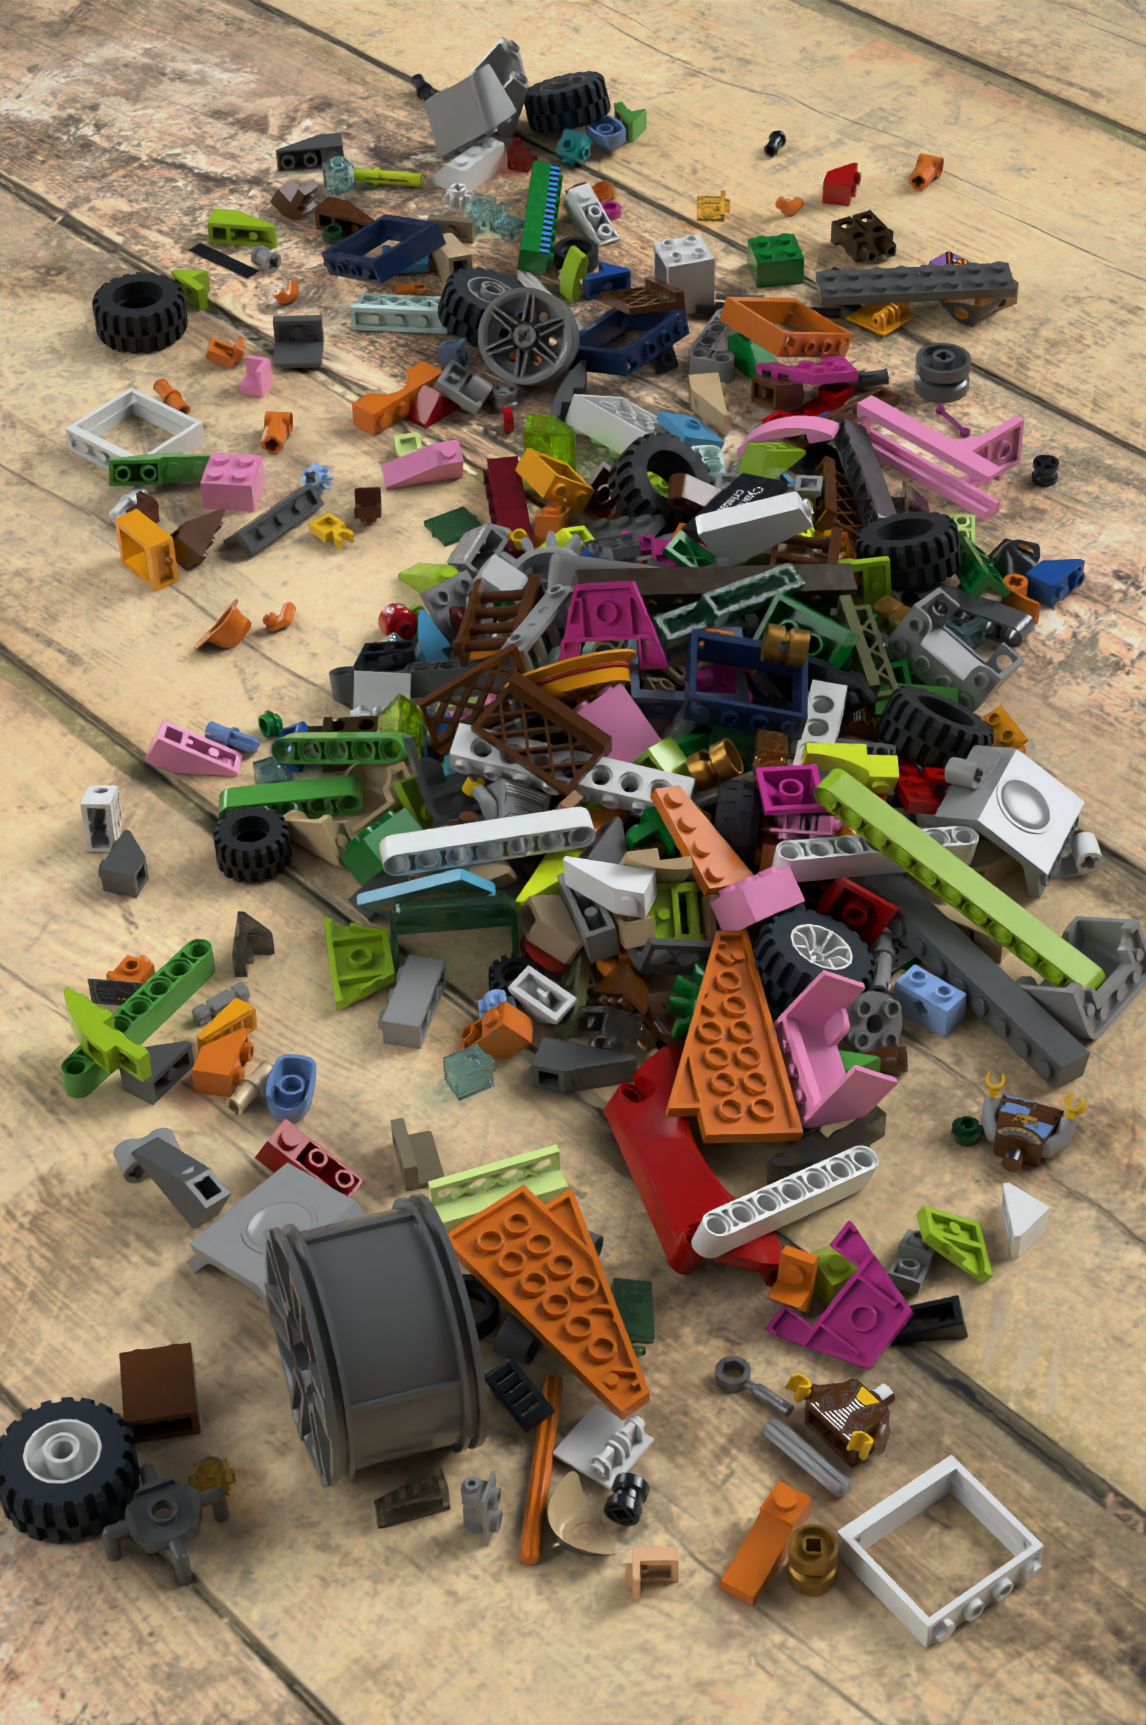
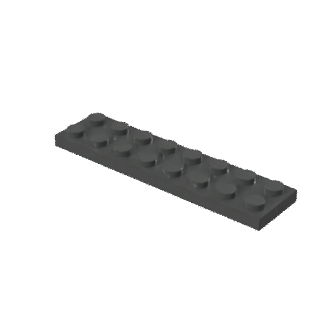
M1000 261L985 264L973 262L964 265L874 267L872 269L860 270L851 268L839 271L828 269L816 272V284L821 306L1015 297L1016 293L1009 263Z

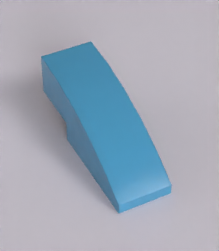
M424 609L420 610L417 639H420L421 651L418 655L419 662L450 660L451 645Z

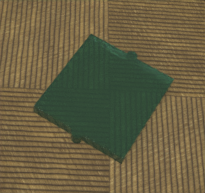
M464 506L424 521V526L432 533V537L437 538L445 547L459 542L465 532L482 526L477 520V516L472 515Z

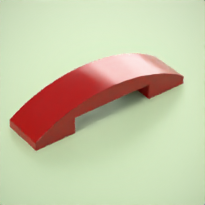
M845 382L824 384L818 388V397L803 404L802 409H794L789 413L779 409L763 418L762 424L784 417H817L826 411L831 413L846 403L854 393V388Z

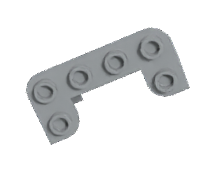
M490 64L478 69L462 81L443 89L424 101L439 157L444 156L445 159L457 153L456 149L460 152L470 146V141L472 144H475L484 138L483 134L487 137L498 131L497 125L501 128L512 121L510 116L517 112Z
M939 587L913 605L888 640V647L890 652L899 661L907 660L908 668L928 686L958 688V704L968 708L973 713L1017 671L1025 660L1004 642L1001 643L988 661L970 648L945 626L960 607V604ZM936 600H942L947 604L948 611L946 614L937 613L934 608ZM1000 655H1007L1012 660V664L1006 669L999 665L998 658Z

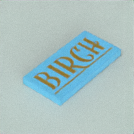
M458 868L359 893L357 895V906L395 919L496 894L495 883Z

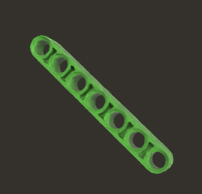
M194 939L181 948L112 1014L115 1019V1030L121 1031L127 1039L136 1045H142L213 976L216 968L211 943L205 939ZM80 1045L61 1064L65 1090L73 1098H83L90 1095L110 1076L108 1072L98 1066L87 1055Z

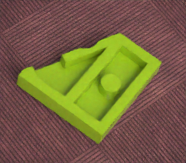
M923 1206L916 1213L924 1243L981 1283L985 1284L993 1276L980 1222L928 1206Z

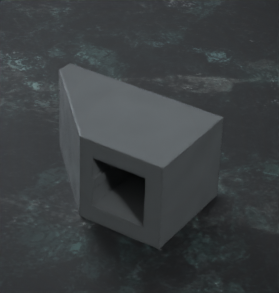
M124 829L119 839L113 842L107 858L101 861L98 875L102 880L103 891L137 898L149 879L146 857L131 831Z

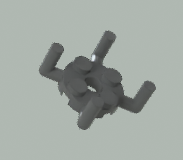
M145 1463L140 1467L142 1486L135 1491L134 1498L129 1506L127 1504L125 1509L126 1520L106 1526L102 1530L107 1559L115 1562L121 1558L122 1552L118 1538L130 1534L142 1546L144 1551L148 1553L170 1550L174 1560L178 1583L181 1586H188L192 1583L193 1576L184 1543L199 1535L202 1522V1508L212 1505L214 1518L217 1522H225L229 1518L225 1491L221 1487H214L197 1494L196 1490L187 1483L184 1486L175 1483V1480L171 1478L158 1479L153 1465ZM161 1509H171L174 1511L170 1517L165 1519L154 1517L156 1512Z

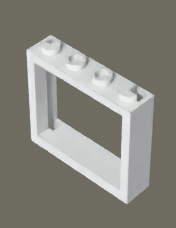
M133 388L126 390L65 428L70 451L108 470L109 459L135 455L99 436L132 415H136L175 434L174 437L147 454L180 452L190 454L205 444L203 423Z
M952 1455L837 1531L838 1556L925 1648L937 1640L942 1642L949 1638L957 1626L966 1620L973 1621L987 1605L994 1600L1001 1601L1006 1598L1015 1585L1024 1579L1026 1581L1033 1579L1042 1568L1044 1545ZM951 1492L1015 1558L928 1617L865 1550Z

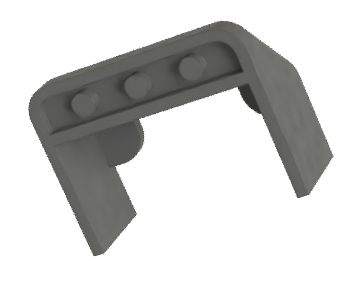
M513 698L508 699L511 711L521 710V705ZM522 717L514 718L516 728L511 730L523 729ZM526 718L527 729H529L528 721ZM407 733L400 734L416 784L429 813L435 819L446 821L458 817L461 812L480 810L476 799L462 791L464 782L468 776H471L475 782L477 778H483L485 780V787L496 781H491L482 775L474 773L462 774L456 772L445 776L443 767L437 760L429 757L419 759L411 735ZM532 735L528 736V739L533 740ZM508 760L506 762L508 764H516V762L513 760Z

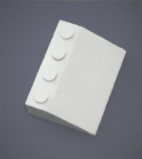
M574 394L564 422L573 427V432L591 437V442L609 447L608 451L618 456L638 437H643L645 434L655 433L656 435L659 432L667 433L668 437L671 436L657 421L656 415L623 397Z

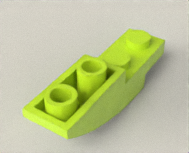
M66 987L63 992L69 1022L74 1036L87 1055L110 1075L117 1069L122 1068L142 1082L152 1076L151 1056L144 1046L136 1045L127 1039L121 1031L115 1030V1019L108 1009L97 1006L85 994H79L70 987Z

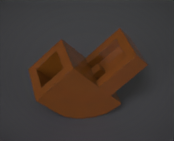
M292 179L277 189L270 202L283 216L298 220L318 206L313 200L316 198L315 192L319 185L312 179L300 187Z

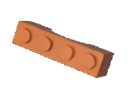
M421 361L405 371L406 386L403 389L390 394L368 393L353 402L354 425L376 436L405 418L421 387L427 385L433 388L443 371Z

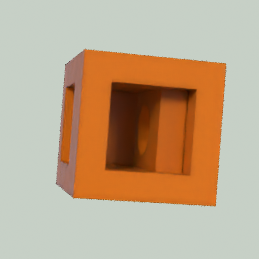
M127 955L114 971L109 970L106 973L107 980L141 982L143 986L155 974V968L152 961L145 955H138L137 958Z

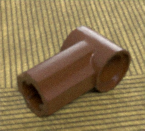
M658 1001L650 1003L647 1007V1013L644 1016L640 1015V1021L656 1040L657 1049L660 1050L663 1046L684 1048L687 1036L673 1038L671 1035L675 1020L677 1019L673 1015L665 1014L666 1005L664 1003H658Z

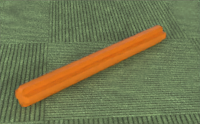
M549 1374L545 1376L543 1381L542 1395L555 1412L537 1425L519 1549V1561L523 1565L530 1564L534 1566L540 1560L554 1457L553 1451L555 1450L563 1391V1378L559 1375L553 1376Z

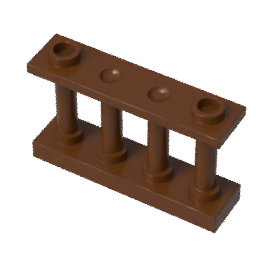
M832 526L830 537H825L824 539L795 535L781 542L782 544L822 550V553L827 554V557L816 559L778 552L779 544L772 547L769 565H775L776 563L784 565L838 564L843 528ZM831 608L813 609L830 618Z
M530 574L527 586L517 590L485 592L482 579L475 580L472 591H469V601L457 638L453 640L452 644L453 653L455 656H458L461 667H467L471 652L500 650L508 638L475 640L476 636L503 633L513 634L546 593L541 574ZM522 600L518 605L486 608L487 603ZM517 617L509 622L480 624L482 619Z

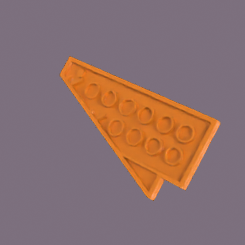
M747 930L716 931L666 1109V1117L697 1116L703 1143L801 1141L804 1132L759 971L756 970L754 964L755 957L753 956Z
M523 1184L447 1232L457 1260L621 1421L650 1401L649 1389L577 1199L571 1189L544 1204Z

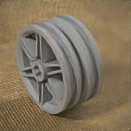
M521 287L502 293L488 305L480 320L478 344L485 363L500 378L524 386H541L557 380L570 368L578 352L579 330L573 313L560 299L536 288ZM517 309L523 310V315L520 319L515 316ZM543 312L548 314L546 322H541L540 314ZM507 329L509 332L508 337L501 338L499 335L500 330ZM524 331L527 333L531 332L529 334L532 337L530 341H522L524 339L522 337ZM551 336L557 338V343L554 346L549 344ZM512 352L517 354L516 361L514 362L508 359L509 354ZM540 356L542 359L541 364L534 365V357Z

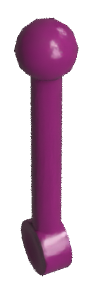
M943 405L936 406L935 412L938 415H943L960 431L961 437L967 438L970 436V429L962 427L945 411Z

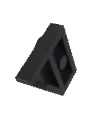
M420 639L365 643L354 663L355 671L374 672L405 663H412L417 660L421 651Z

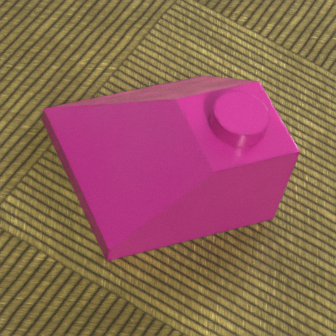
M817 764L756 768L755 773L765 815L827 811L816 801L813 794L814 789L821 783Z

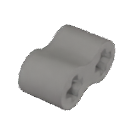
M158 1128L143 1138L126 1139L115 1147L113 1155L127 1182L139 1183L149 1177L147 1172L131 1154L133 1150L157 1137L181 1150L172 1130L169 1128Z

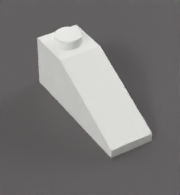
M569 856L564 857L565 885L615 914L646 919L657 896L656 870Z

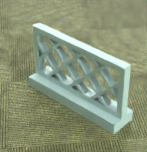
M361 293L357 303L352 304L350 307L351 330L447 334L448 332L447 328L442 326L437 313L441 296Z

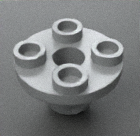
M868 991L860 994L847 1007L846 1011L849 1017L850 1028L845 1039L854 1051L860 1053L899 1044L903 1020L901 1005L897 1000L882 992Z

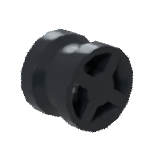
M1051 455L1035 457L1033 460L1032 482L1042 487L1056 484L1058 480L1056 471L1059 469V460Z

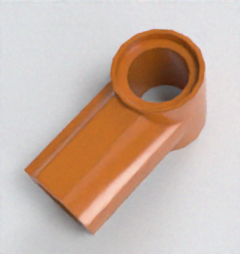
M920 153L916 168L909 176V184L913 186L914 190L922 191L923 188L928 187L934 177L939 178L941 176L944 158Z
M265 412L264 433L261 444L262 449L268 451L269 454H278L280 450L284 449L287 435H291L293 431L292 412Z

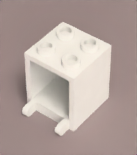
M687 235L683 238L664 239L661 242L653 243L654 277L684 291L686 314L695 313L696 305H714L715 258L700 235Z

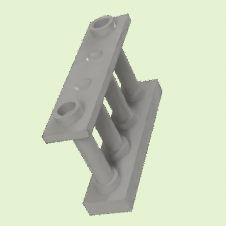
M561 584L551 586L499 650L501 651L514 643L519 649L526 673L534 670L528 654L532 646L540 667L550 664L547 650L541 638L545 630L552 648L561 645V637L554 619L559 614L564 630H566V620L569 611L567 602L572 597L571 586H563ZM581 642V650L586 642Z

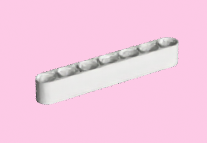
M571 807L390 835L382 839L379 844V850L384 871L391 876H402L583 848L593 843L596 834L589 811L583 807Z
M962 825L921 829L965 864H971L979 839L976 830ZM859 834L783 841L777 845L772 866H776L778 871L790 866L797 882L907 872Z
M855 1146L709 1211L703 1216L692 1238V1247L695 1252L705 1258H715L863 1190L871 1179L879 1163L878 1156L872 1149L866 1146Z

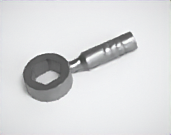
M730 1355L722 1358L716 1364L715 1381L721 1390L728 1393H737L747 1388L755 1398L787 1418L793 1412L794 1405L762 1384H755L751 1381V1367L744 1358ZM737 1369L743 1375L740 1378L728 1379L723 1373L727 1370Z

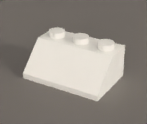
M484 137L429 179V183L444 189H449L452 184L462 183L466 185L467 191L474 190L505 167L504 142L495 140L492 137Z

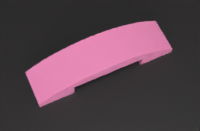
M814 416L779 418L767 422L750 432L738 447L737 453L738 455L744 454L747 443L767 442L768 440L806 434L809 443L833 440L840 426L835 421Z

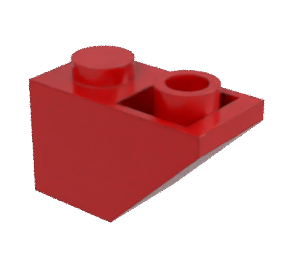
M853 162L827 171L823 181L822 203L850 205L852 197L856 198L857 186H860L861 172H858V163Z

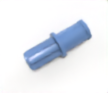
M211 721L205 728V733H209L205 734V738L224 744L230 749L234 747L247 753L255 754L260 746L259 740L241 733L236 727L228 728Z

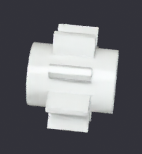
M462 183L452 184L449 189H446V194L444 195L445 205H450L451 210L454 212L466 211L468 206H471V201H473L472 190L467 191L466 185Z

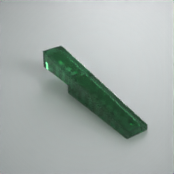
M789 562L704 593L699 601L656 616L651 622L663 652H666L689 641L692 628L704 631L706 628L716 629L772 603L777 592L790 595L803 589L806 584Z

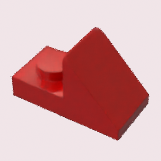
M423 385L407 418L409 421L426 429L459 409L460 405L449 398L443 397L439 391Z

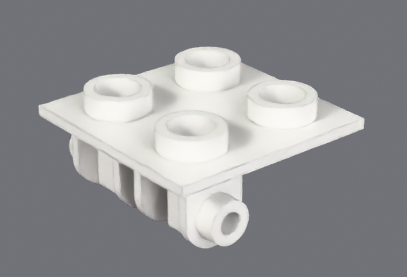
M354 671V702L350 717L381 715L383 729L410 730L411 674Z
M595 1404L553 1451V1456L612 1491V1484L617 1474L627 1473L655 1439L644 1433L645 1422L641 1417L635 1415L633 1418L621 1421L614 1414Z

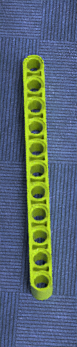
M835 768L814 789V797L822 807L1055 987L1066 988L1070 983H1081L1082 987H1094L1097 991L1106 978L1105 973L1097 964L842 769Z

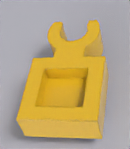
M330 512L309 522V532L325 543L333 540L334 545L342 549L344 548L343 540H348L350 543L354 542L353 531L346 529V523Z

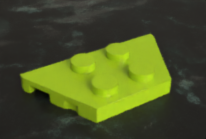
M323 918L336 1011L342 1010L396 982L387 929L369 928L352 922L349 924V927L333 924L332 918Z

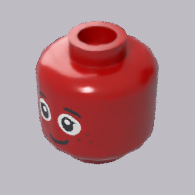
M392 603L384 607L380 612L378 625L385 636L391 641H396V639H412L418 629V620L416 615L404 604Z

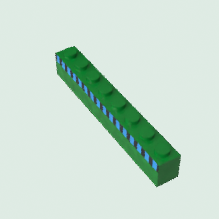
M533 161L517 270L545 275L546 266L551 267L563 175H559L560 166Z

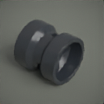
M617 1474L612 1484L613 1494L606 1500L604 1513L611 1521L623 1526L636 1525L642 1514L641 1504L647 1500L650 1486L646 1480L636 1474Z

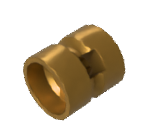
M890 595L880 598L872 608L873 614L876 613L878 616L879 632L887 634V637L890 638L911 608L904 606L903 603Z
M768 623L762 641L761 661L778 664L782 660L786 666L802 669L808 654L810 631L797 628L786 631L785 626ZM781 641H786L784 651L779 650Z
M727 738L712 744L709 747V751L702 749L687 757L690 775L692 778H695L697 787L704 792L718 786L721 783V779L725 781L741 775L744 770L736 747Z
M817 1524L803 1525L797 1528L790 1536L787 1565L788 1581L792 1588L802 1595L810 1597L821 1596L829 1592L835 1585L839 1545L837 1537L825 1526Z

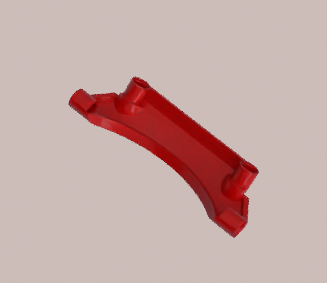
M663 1046L636 1070L632 1076L634 1084L622 1083L604 1107L603 1112L608 1119L664 1250L669 1266L679 1274L690 1275L702 1259L705 1258L695 1252L691 1243L703 1216L707 1212L735 1199L718 1181L700 1154L691 1133L688 1116L666 1117V1109L683 1048ZM770 1232L718 1257L712 1258V1260L760 1272L764 1283L769 1287H773L777 1281L780 1253L783 1247L777 1236Z

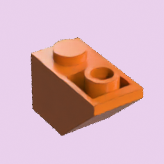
M504 1001L497 1007L489 1009L483 1017L473 1024H468L463 1029L460 1035V1055L464 1058L510 1059L532 1043L533 1019L507 1001Z
M241 1028L201 1047L192 1068L195 1092L230 1097L235 1092L239 1082L245 1076L247 1062H251L254 1056V1043H250L249 1029Z

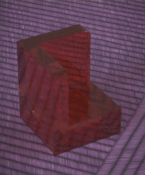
M516 137L507 148V168L529 173L532 169L533 161H538V156L531 155V149L522 147V139Z

